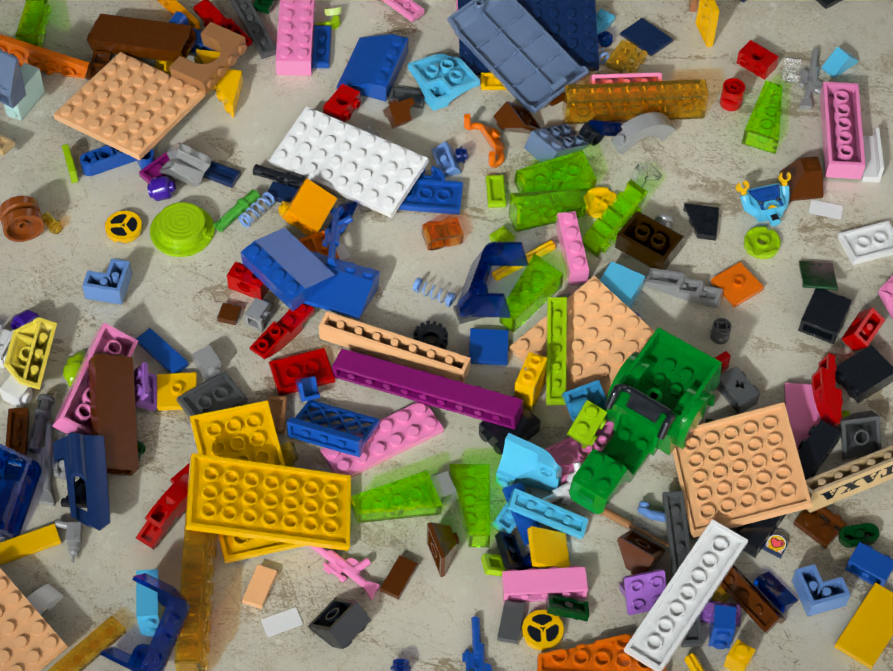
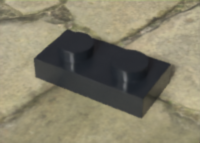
M499 531L495 535V539L505 569L524 570L525 565L515 535Z

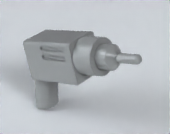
M56 519V527L67 529L66 543L69 554L72 556L71 562L74 563L75 556L80 551V546L82 545L83 525L81 522Z

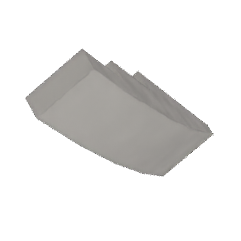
M649 268L644 284L666 294L718 308L724 294L723 289L705 286L704 281L688 279L685 273Z

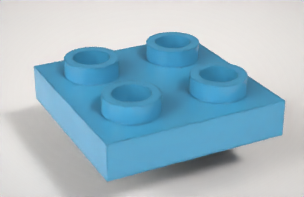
M599 380L562 393L573 422L586 400L607 412L605 407L607 398Z

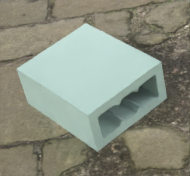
M25 62L20 67L26 96L14 108L4 104L6 114L11 118L21 121L45 93L40 69Z

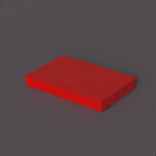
M325 348L269 361V367L279 396L298 392L295 379L314 375L317 387L335 382Z

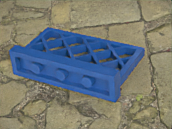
M308 400L296 417H290L287 421L288 437L356 457L362 455L363 446L380 425V419L313 400ZM311 407L319 409L317 411L309 412V409ZM330 413L336 414L335 416L331 417L326 416V414ZM313 417H323V419L313 420ZM347 418H352V419H354V420L348 421V422H345V421H344V419H347ZM339 420L341 422L340 424L331 425V422ZM369 423V424H372V425L366 426V427H362L361 424ZM358 426V429L350 431L348 429L349 427Z

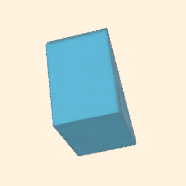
M837 47L823 64L822 69L832 78H836L857 64L859 60L848 51Z

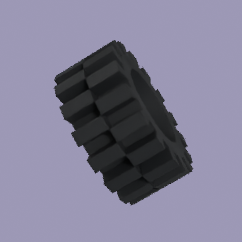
M426 321L425 325L422 322L420 327L417 326L416 330H414V340L447 349L448 332H446L445 327L442 328L441 323L436 325V321H433V324H430V321ZM426 336H435L436 338H438V341L434 343L425 342L423 338Z

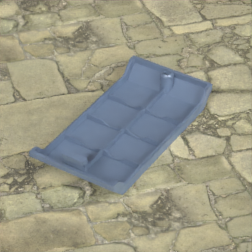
M471 0L447 18L456 36L529 112H538L589 74V70L585 66L579 65L517 0Z

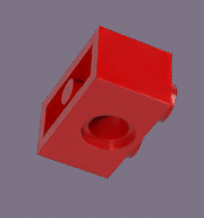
M750 40L738 52L736 63L765 80L776 69L779 56Z
M341 84L323 106V113L342 122L349 121L352 113L361 105L360 91Z
M235 261L227 273L228 288L260 300H263L269 290L242 263Z
M873 307L861 311L844 333L841 340L853 352L866 348L885 322V319Z

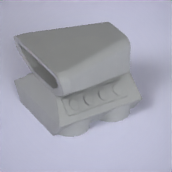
M181 143L171 145L166 152L170 160L162 166L159 172L191 186H199L205 171L211 165V159Z

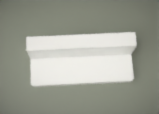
M875 127L873 136H863L865 168L862 182H880L884 171L880 130Z

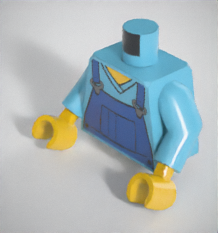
M787 172L786 180L782 178V173L779 174L778 180L782 183V186L777 183L747 190L749 188L748 181L742 182L744 188L741 187L740 183H737L735 188L738 192H741L740 199L744 211L755 217L758 222L769 220L771 226L779 225L781 223L780 218L783 216L784 210L787 209L790 199L787 182L791 179V174Z

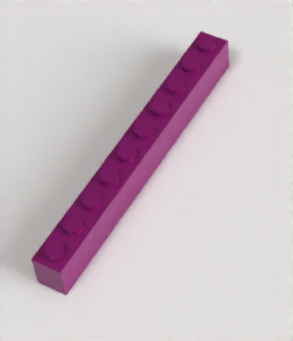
M341 349L332 365L334 377L337 379L514 430L524 412L523 400L518 397L501 394L498 391H490L480 386L469 385L441 375L437 376L406 365L395 364L388 360L377 359L370 355L356 353L353 350Z

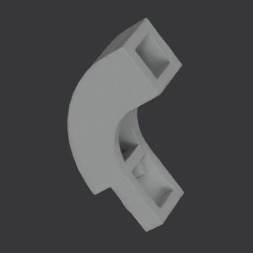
M650 112L636 116L621 126L623 130L612 138L611 141L617 151L623 155L638 141L646 137L654 136L663 141L676 129L664 114Z

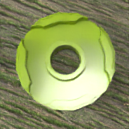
M764 226L749 229L743 242L747 253L758 259L774 257L779 252L781 244L779 235L774 230H769ZM763 240L767 244L762 245L758 243V241Z

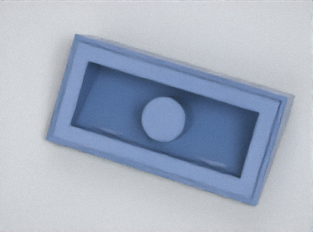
M447 141L431 150L438 169L443 172L445 177L462 173L454 150Z

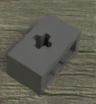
M737 366L720 375V383L716 388L738 414L758 403L760 396L758 388L751 384L746 374L740 371Z

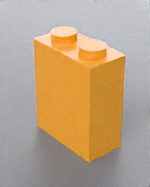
M306 178L283 214L282 219L301 230L307 236L315 234L320 230L337 198Z

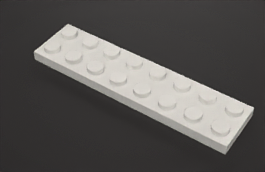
M712 519L624 648V652L654 671H663L747 545L748 540Z

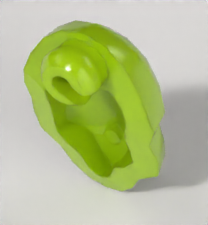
M84 350L69 356L64 366L63 377L70 387L87 353Z

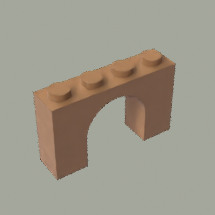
M212 22L201 32V38L204 46L221 53L220 56L213 62L198 64L179 56L169 67L173 78L196 87L206 95L247 50L244 36Z

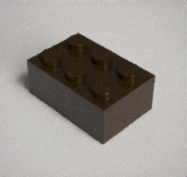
M636 210L618 232L615 248L651 268L666 270L681 251L684 236Z

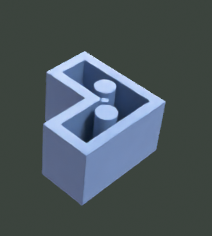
M111 258L106 273L87 271L82 285L85 299L122 305L132 277L130 261Z
M815 564L796 569L794 572L792 583L807 617L847 605L851 594L843 577L823 582Z

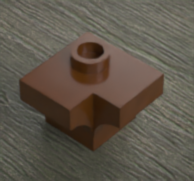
M413 97L400 102L396 99L389 102V106L383 110L384 116L389 120L393 129L412 121L410 108L415 102Z

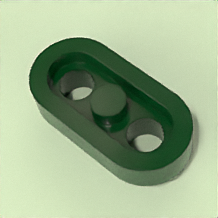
M872 523L850 525L840 530L838 540L842 546L847 548L857 547L859 542L871 545L877 541L880 532L878 527Z

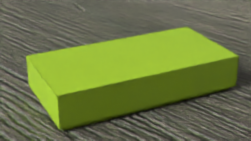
M68 144L61 145L71 183H76L79 180Z
M486 175L488 208L506 207L504 175Z

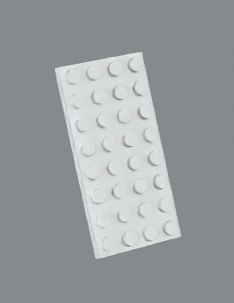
M306 106L269 159V163L286 172L293 171L294 174L300 176L307 175V178L318 186L392 218L429 163L427 157Z

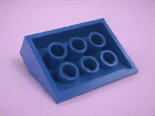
M394 34L359 38L338 82L337 89L341 84H345L360 91L362 96L386 102L390 89L393 87L408 54V38Z
M286 228L253 241L240 252L242 263L292 311L336 277L329 268Z
M312 252L336 277L306 300L304 304L359 320L378 290L380 271L335 258V263L330 265L327 263L328 256Z

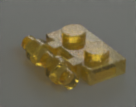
M621 40L606 61V67L620 73L623 69L628 70L626 74L637 73L639 66L646 60L647 52L644 50L641 53L636 52V45Z

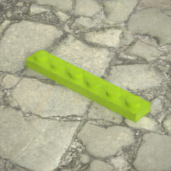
M567 297L548 298L547 405H566L562 393L567 392Z

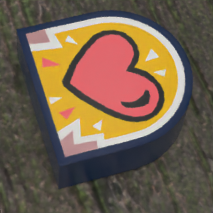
M772 534L762 549L781 559L786 550L787 541L780 534Z

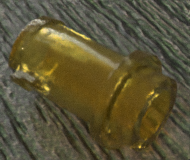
M48 212L42 215L43 222L49 228L50 233L59 234L62 231L63 226L60 221H57Z

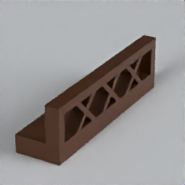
M733 564L720 586L765 633H768L777 623L782 624L786 619Z

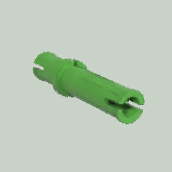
M252 189L245 197L238 199L237 203L214 223L216 230L223 232L226 227L234 222L242 213L246 212V209L250 208L260 198L259 193Z

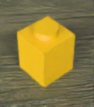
M737 639L726 656L724 667L731 671H746L753 660L756 650Z

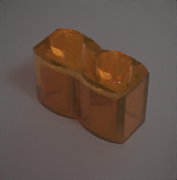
M447 217L441 221H428L422 225L421 233L427 250H438L445 246L452 247L463 243L464 234L458 218Z

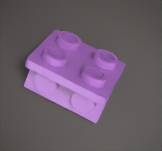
M143 362L134 370L135 407L154 412L157 409V376L148 373V363Z
M663 569L624 576V582H619V589L626 599L628 615L650 611L666 588L665 571Z

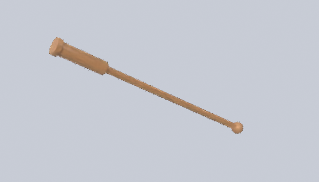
M607 507L603 513L599 514L628 529L632 528L668 547V542L633 525L632 521L607 509Z

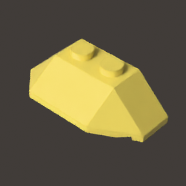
M38 317L13 331L4 366L20 384L40 389L57 323Z

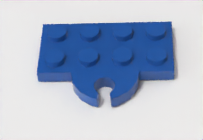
M435 166L431 167L432 175L426 176L424 175L425 167L398 208V210L460 215L463 182L445 181L443 172Z

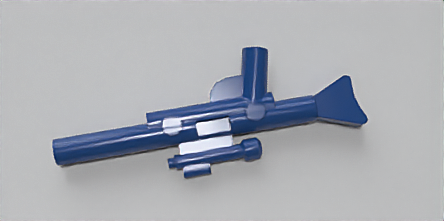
M342 206L331 209L330 213L333 216L331 230L325 229V239L322 241V246L327 247L329 244L327 263L330 265L335 263L336 247L339 246L340 233L346 229V225L354 221L351 215L340 220L345 211Z
M477 616L472 617L473 652L470 653L469 649H466L465 653H462V662H466V671H492L491 665L485 663L484 644L481 643L480 618Z

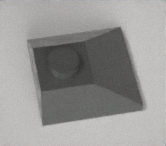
M873 411L852 413L840 420L843 459L864 457L882 449L880 416Z

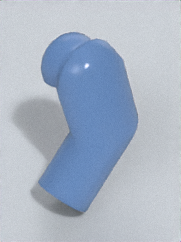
M639 502V507L637 508L639 514L650 520L665 522L664 512L649 509V502Z

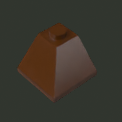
M508 101L493 116L501 130L531 134L532 130L541 129V126L529 111L522 106Z
M818 156L800 158L779 172V174L782 173L784 180L787 179V172L791 174V179L787 182L790 192L789 201L823 198V176Z
M429 522L427 523V545L440 577H444L457 553L459 538L456 532H452L450 526Z
M632 530L621 535L617 540L625 567L631 571L632 575L653 571L666 551Z

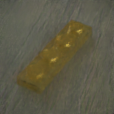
M110 616L47 671H83L127 633L126 628L113 616Z

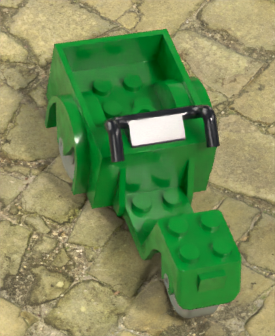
M658 327L641 352L636 351L632 353L615 376L605 404L607 420L614 423V435L602 452L593 449L578 469L569 489L571 499L594 514H601L617 493L618 487L625 481L630 483L650 454L654 456L659 449L670 456L676 446L684 449L686 438L700 423L707 405L713 407L715 404V395L712 393L720 383L722 362Z

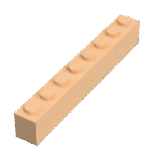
M326 311L319 325L320 339L388 360L395 364L406 365L416 370H423L430 374L441 375L448 379L462 381L463 383H465L470 372V357Z

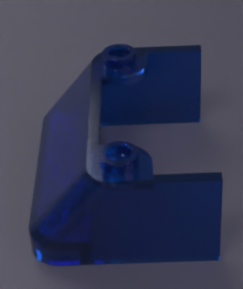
M490 242L483 248L471 264L456 307L459 315L463 317L510 318L511 314L504 293H488L486 282L492 266H528L522 242Z
M0 444V537L15 538L21 533L42 470L37 461Z
M147 573L133 576L132 580L158 592L157 598L159 603L166 607L150 645L145 643L137 645L131 655L113 646L102 650L100 655L132 671H164L189 614L190 605L174 586Z

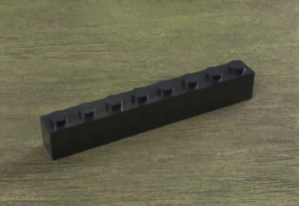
M822 420L817 426L813 425L811 427L808 439H803L798 446V454L805 480L815 476L839 442L842 433ZM787 514L746 524L744 527L740 526L736 533L748 540L743 551L756 558L769 536L775 532Z

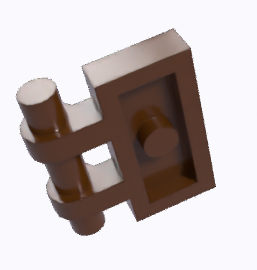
M828 506L811 513L805 509L794 520L793 525L825 549L839 534L835 527L838 526L842 529L848 524L842 520V516L838 513L834 514L827 508ZM824 515L830 522H825L820 516Z

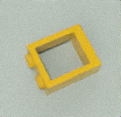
M529 352L516 379L514 396L522 399L523 405L532 412L545 384L548 358Z

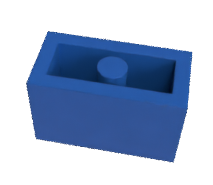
M859 542L845 570L871 585H874L876 582L884 587L893 572V559L888 555L877 552L871 546Z
M714 606L709 623L708 646L716 649L730 648L735 632L736 607Z

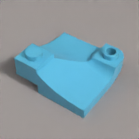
M435 54L408 63V70L421 88L425 97L424 101L433 111L447 107L453 99L480 85V79L458 57Z
M508 433L505 438L503 454L496 472L495 482L503 488L522 482L524 487L538 488L549 492L559 487L561 484L562 466L555 462L551 454L533 443Z

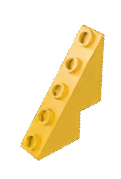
M196 49L197 56L194 57V61L198 64L210 63L216 60L221 53ZM229 69L212 90L215 89L218 100L223 102L226 113H230L234 117L243 85V75L241 70Z

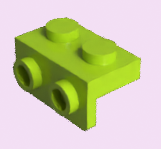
M586 400L566 435L581 443V447L584 449L588 445L592 446L598 437L595 435L598 428L602 429L607 421L604 418L607 412Z

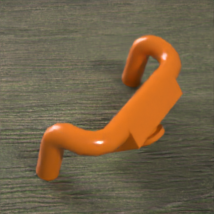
M465 114L464 128L466 130H480L493 151L489 152V166L496 168L502 165L505 158L503 153L505 146L499 139L501 136L500 132L495 128L492 129V127L478 122L471 123V115Z

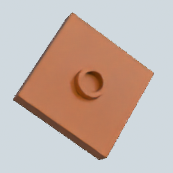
M741 262L711 278V284L715 288L723 289V296L734 308L764 289V286Z

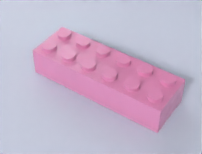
M280 0L276 47L277 75L311 76L316 0Z
M823 82L820 92V111L825 177L861 179L865 168L859 85L857 83Z
M106 323L101 325L95 333L52 427L66 434L92 435L89 360L94 354L99 352L107 353V355L124 354L126 357H131L138 340Z

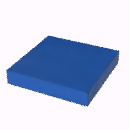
M470 328V364L507 366L508 330Z

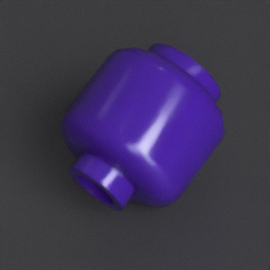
M168 176L152 178L147 189L150 198H153L155 201H162L173 197L176 185Z
M24 310L13 317L11 328L16 330L32 322L34 319L40 318V316L31 310Z

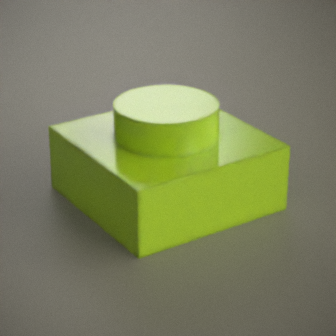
M505 226L489 234V239L500 250L515 242V236Z
M487 553L482 555L481 562L485 575L502 576V571H506L501 555Z

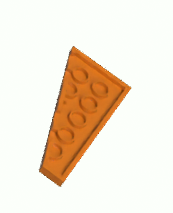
M0 34V49L15 55L19 60L20 67L25 62L39 68L46 75L61 73L65 77L85 79L89 62Z
M623 634L597 640L592 644L576 645L575 648L538 654L537 671L654 670L624 652V648L634 634Z

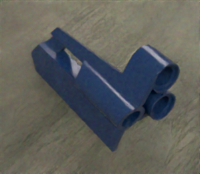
M68 433V436L54 441L52 445L54 464L64 460L71 517L90 528L93 527L101 531L111 523L105 437ZM76 476L81 477L85 481L87 511L77 506Z

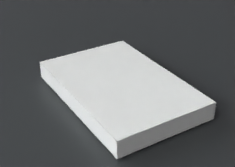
M889 220L838 233L837 237L852 265L893 255V227Z

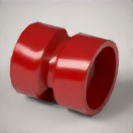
M729 78L724 81L719 102L723 109L737 111L741 108L745 93L743 81L737 78Z

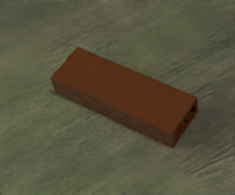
M100 13L86 40L92 51L111 52V54L122 52L133 57L175 62L179 56L187 59L197 36L191 25Z
M99 352L94 354L89 360L91 434L105 437L107 474L132 476L139 469L133 357H126L124 354L107 355V353Z

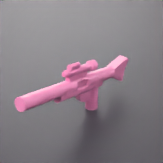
M310 546L329 561L328 564L323 563L324 571L328 574L333 573L341 582L347 580V577L341 574H346L364 588L370 600H373L380 585L369 582L360 576L361 571L371 564L368 558L360 562L354 558L345 560L332 549L328 551L326 548Z

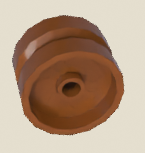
M11 197L0 205V221L7 239L15 242H24L34 239L43 231L44 222L39 204L33 197Z

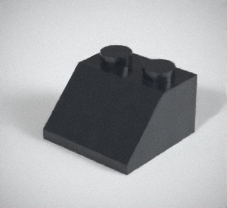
M335 597L308 625V628L330 646L344 649L352 643V639L366 628V624L371 619L357 601Z

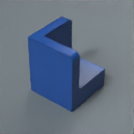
M314 375L295 379L301 402L321 398Z

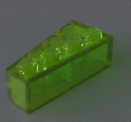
M26 0L16 32L17 40L44 48L49 15L52 14V7L48 4V0Z
M765 81L744 130L742 144L776 154L780 131L782 85Z
M583 150L516 170L514 179L520 196L584 192L595 188L597 178Z
M631 179L626 184L624 192H619L612 205L609 204L601 218H598L583 236L584 248L596 257L602 252L605 254L611 247L610 243L612 241L616 242L618 232L636 210L642 212L641 206L648 191Z
M579 188L510 193L509 218L515 233L554 224L557 220V213L575 211L577 218L585 216L586 204Z
M534 254L501 307L499 323L514 333L548 301V298H551L562 288L564 274Z
M449 464V476L456 488L458 511L461 515L469 547L489 548L490 464Z
M428 470L351 496V508L357 523L441 515L443 506Z

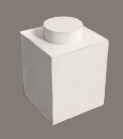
M10 375L0 387L2 399L18 408H23L33 398L32 388L20 384L13 375Z

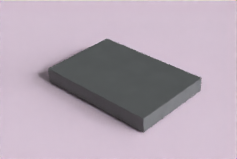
M224 371L178 396L176 401L188 416L242 406L247 403L248 398L227 372Z

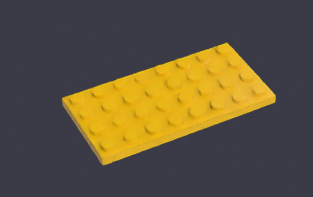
M268 400L189 416L198 454L285 466ZM218 534L225 563L306 546Z
M191 453L185 530L344 551L349 550L351 475Z

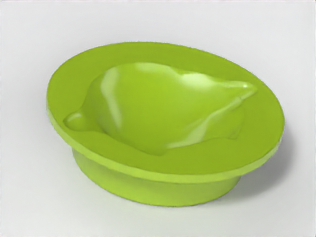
M177 202L168 205L155 216L150 226V237L154 246L162 253L174 257H187L201 252L211 243L215 233L212 217L204 209L188 202Z

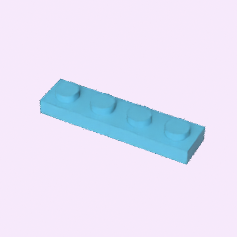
M516 488L512 490L507 509L578 539L584 537L588 523L587 518Z

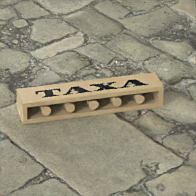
M893 445L807 479L806 484L813 506L807 510L811 513L893 479Z

